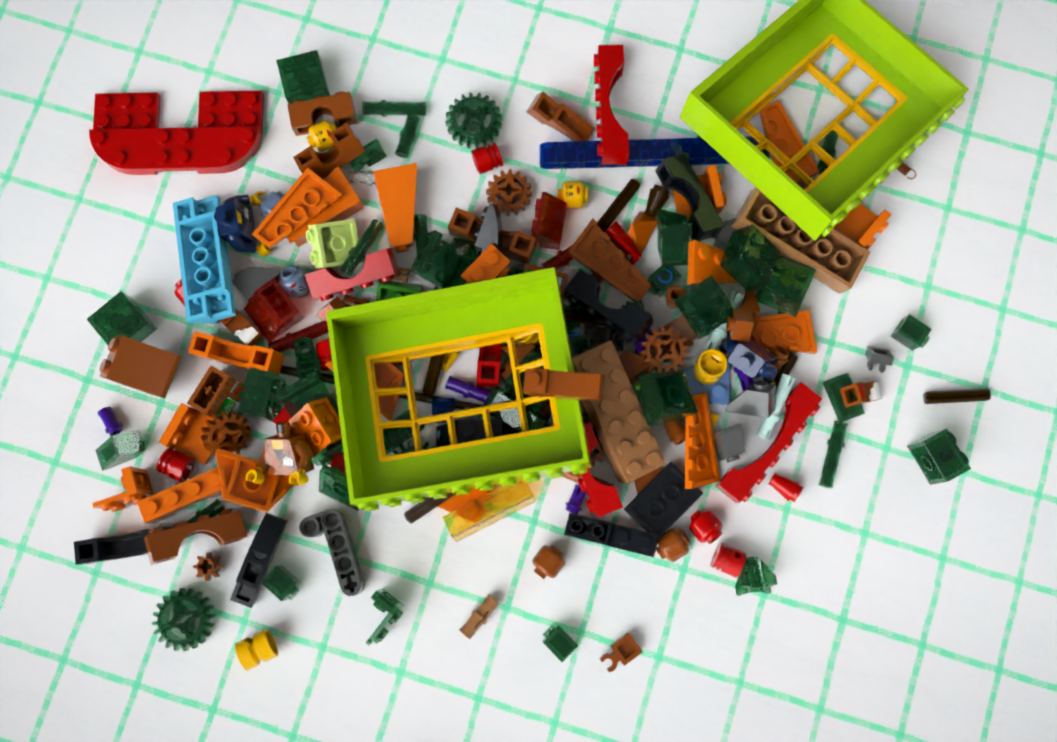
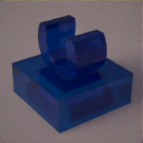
M433 397L432 415L455 411V398Z

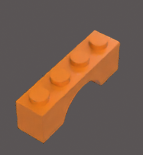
M195 331L188 353L203 359L279 376L285 355L274 349L256 345H243Z
M218 467L138 501L137 504L144 523H158L174 516L179 510L191 504L222 495Z

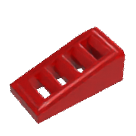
M615 221L606 230V233L614 245L625 254L627 260L634 265L642 255L620 224ZM629 253L632 255L630 259L627 257Z

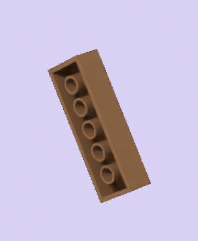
M756 187L748 194L731 227L750 239L760 238L763 243L761 244L760 240H757L758 244L839 294L852 288L870 254V251L834 229L826 237L821 235L814 241Z
M612 340L602 342L572 356L575 373L602 374L605 376L602 400H582L618 483L628 484L665 465L664 457Z

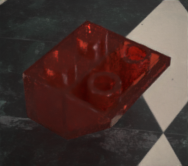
M542 192L541 199L537 198L536 219H533L531 236L537 238V247L560 250L567 203L547 192Z
M272 278L257 289L244 308L269 343L305 318L275 278Z

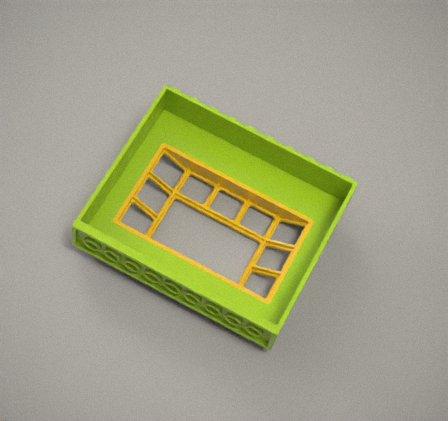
M799 0L689 93L679 118L816 241L821 235L826 237L837 223H841L848 213L863 201L862 199L865 196L868 197L876 186L881 184L890 175V172L895 171L902 164V160L907 159L916 150L915 147L921 146L929 138L928 134H933L942 125L940 121H947L955 112L953 108L957 109L966 100L963 96L969 88L865 0ZM831 45L835 46L849 59V62L832 80L813 65ZM854 65L858 66L873 79V82L855 100L836 85ZM807 71L842 101L847 108L789 159L749 121ZM877 86H881L897 100L879 121L860 106ZM852 112L871 127L858 140L839 125ZM743 128L759 144L754 146L738 129ZM831 131L850 146L837 160L818 145ZM766 149L783 165L778 167L761 151ZM809 151L815 153L829 166L815 180L796 165ZM791 171L807 187L802 189L785 172Z
M555 267L326 311L350 505L357 506L359 510L374 511L379 509V505L397 507L402 505L401 501L419 503L425 501L424 497L442 499L448 497L447 493L465 495L471 493L470 489L476 488L480 489V491L494 489L493 485L497 484L503 485V487L517 485V481L520 480L532 483L540 481L542 476H549L550 479L563 477L565 472H573V475L587 473V469L592 468L580 400L557 399L555 397H523L520 373L525 372L526 368L535 369L544 366V369L575 373ZM538 333L542 358L518 365L515 341ZM501 343L508 344L516 400L418 418L410 365L411 360ZM403 362L406 386L377 388L374 364ZM407 394L410 419L383 422L380 415L378 396ZM549 399L553 425L529 431L525 407ZM518 408L522 432L493 437L490 413ZM482 414L486 439L458 444L455 419ZM447 421L450 445L423 450L420 425ZM412 427L415 452L386 455L383 429Z

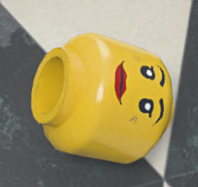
M322 121L310 126V135L306 136L310 146L316 147L319 152L331 149L333 140L329 134L336 130V127L328 121Z
M582 181L563 182L562 189H558V202H562L565 209L583 208L585 203H588V186H584Z

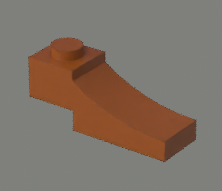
M544 92L536 95L526 111L541 124H546L559 131L581 147L585 146L595 129L564 103L558 104Z
M753 289L745 290L741 307L733 309L732 317L727 319L726 329L729 330L732 340L749 342L752 331L756 329L760 308L755 290Z
M526 368L523 393L535 397H555L557 399L602 400L605 376L602 374Z

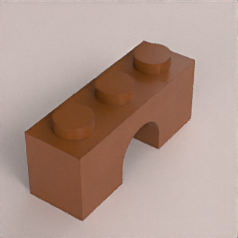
M340 91L326 97L317 96L311 100H297L292 104H287L291 127L296 136L309 134V127L315 125L316 120L325 114L333 116L337 128L345 123L349 125L358 124L350 92Z
M345 123L329 134L333 140V146L330 150L320 153L315 151L312 146H309L293 157L302 174L309 168L324 179L338 166L341 168L366 152L348 123Z

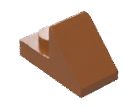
M533 344L515 346L518 365L525 364L529 360L536 346ZM508 346L502 347V352L510 358ZM510 361L501 369V372H503L501 375L502 380L508 384L513 379Z

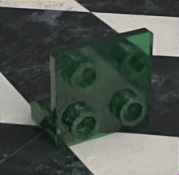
M435 230L427 233L410 272L442 289L449 288L465 252L442 240L443 234Z
M384 588L376 590L371 599L375 601L373 605L383 613L388 611L389 613L366 641L368 646L381 642L389 633V630L386 629L389 624L393 625L404 613L401 611L404 604Z

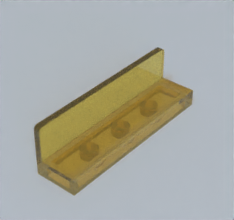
M520 480L517 481L515 486H502L443 516V520L451 537L455 542H458L534 503L535 498L526 481Z

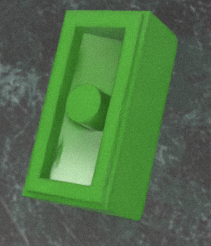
M380 280L377 286L376 301L422 293L423 286L391 280L382 283Z

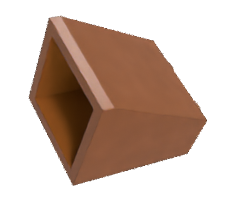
M116 335L115 338H112L108 346L110 351L108 357L100 365L99 371L101 374L99 377L165 399L181 356L125 336Z

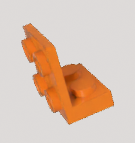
M327 397L307 403L289 420L291 433L305 435L307 444L313 452V458L328 445L342 440L339 416Z
M181 403L158 443L175 449L206 465L211 457V453L203 445L200 436L204 434L201 428L208 427L205 421H212L213 418Z
M131 466L121 469L123 475L121 476V483L127 491L92 503L93 508L116 512L125 509L126 504L133 502L136 505L138 501L154 495L147 470Z

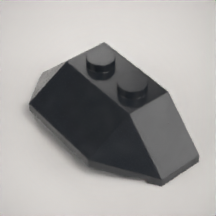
M491 419L493 437L522 432L521 424L503 419ZM483 420L455 421L458 444L486 439ZM448 424L437 426L436 432L440 430V437L438 440L436 436V448L450 445Z

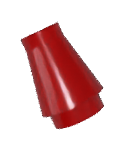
M774 473L768 483L787 501L791 500L794 503L804 488L799 485L800 482Z

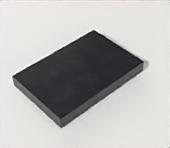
M670 461L624 510L646 532L658 534L660 538L703 492L698 487L685 489V474Z

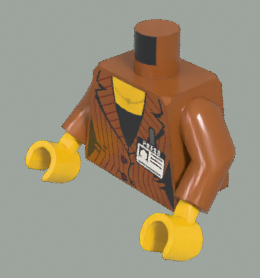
M289 421L276 423L277 435L266 438L264 450L256 464L257 470H249L246 474V480L261 484L265 479L263 471H265L266 474L290 475V484L295 486L299 484L305 485L308 483V476L305 473L314 470L313 452L307 444L304 434L291 433Z

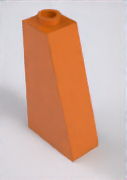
M416 163L373 172L389 246L392 250H396V253L409 250L408 247H411L413 243L417 177Z
M339 166L324 181L340 192L343 197L288 236L287 239L290 243L295 242L298 247L307 243L306 231L309 230L308 225L345 220L364 208Z

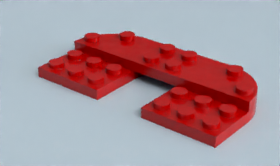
M262 90L199 92L198 128H159L161 96L158 92L95 93L93 129H89L91 145L96 154L114 170L124 174L157 175V172L197 171L199 174L228 173L245 166L244 163L251 156L254 157L262 142L264 93Z

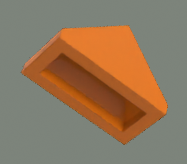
M641 211L632 222L627 233L640 254H642L659 221Z

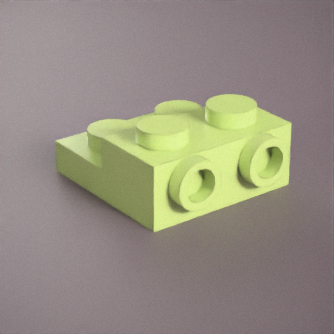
M355 219L308 225L309 230L306 231V239L312 245L313 252H310V261L315 265L316 269L362 262Z

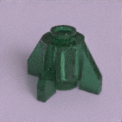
M748 557L735 585L736 595L740 596L748 592L769 594L771 593V586L777 585L776 575L763 560H759L758 557Z

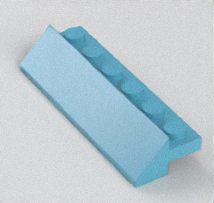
M217 195L198 201L191 197L173 203L188 323L220 324L219 320L236 316L227 243L220 237L218 224L214 219L216 207L221 206V199Z

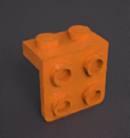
M716 165L707 166L705 173L697 175L711 199L715 210L720 214L726 205L725 192L721 191L720 186L722 185V175L720 172H717ZM672 190L678 219H689L691 211L687 200L680 193Z
M860 203L854 210L848 213L841 223H837L834 226V230L868 250L876 241L874 235L877 232L881 234L889 225L886 221L891 214L884 209L876 216Z
M491 243L464 271L461 277L468 284L506 277L510 271L508 267L511 261Z

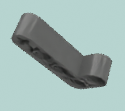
M331 509L304 518L299 525V530L303 536L314 538L325 535L342 592L347 596L360 594L364 590L365 583L343 513ZM332 514H336L338 517V523L335 526H331L328 522ZM314 521L317 528L314 533L310 534L307 530V525L309 522ZM339 535L345 539V543L341 548L335 545V539ZM345 557L351 560V567L348 570L343 569L341 566V561ZM355 572V575L344 576V574ZM351 580L358 584V586L354 587V590L348 588Z

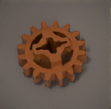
M509 169L508 174L501 170L500 177L494 174V182L488 181V187L490 188L486 189V195H489L487 202L498 205L500 215L505 211L507 217L510 216V212H514L517 216L518 209L525 211L524 204L530 205L529 197H532V191H530L531 183H526V176L520 178L519 171L514 175L511 169Z
M664 326L659 327V332L654 328L651 330L652 336L649 334L644 336L647 342L640 343V346L645 349L639 352V354L645 355L646 358L642 363L648 362L650 364L648 370L656 368V374H660L663 370L664 374L668 375L670 369L673 372L678 371L676 365L680 367L685 365L682 359L688 358L684 351L689 349V346L683 345V342L687 339L686 337L679 338L680 331L672 333L673 327H669L665 331ZM659 336L669 337L667 340L664 341L660 340L659 338L657 339V337ZM675 344H677L678 353L675 351ZM668 345L666 350L667 353L659 357L662 352V347ZM650 347L653 349V358L650 354ZM663 360H667L672 364L661 365L660 362H662Z
M222 410L221 416L212 414L213 420L205 421L208 427L201 428L204 434L200 436L203 445L213 456L218 448L228 452L235 451L239 454V448H246L245 441L251 440L248 434L252 432L249 422L240 412L235 414L233 410H230L229 414Z

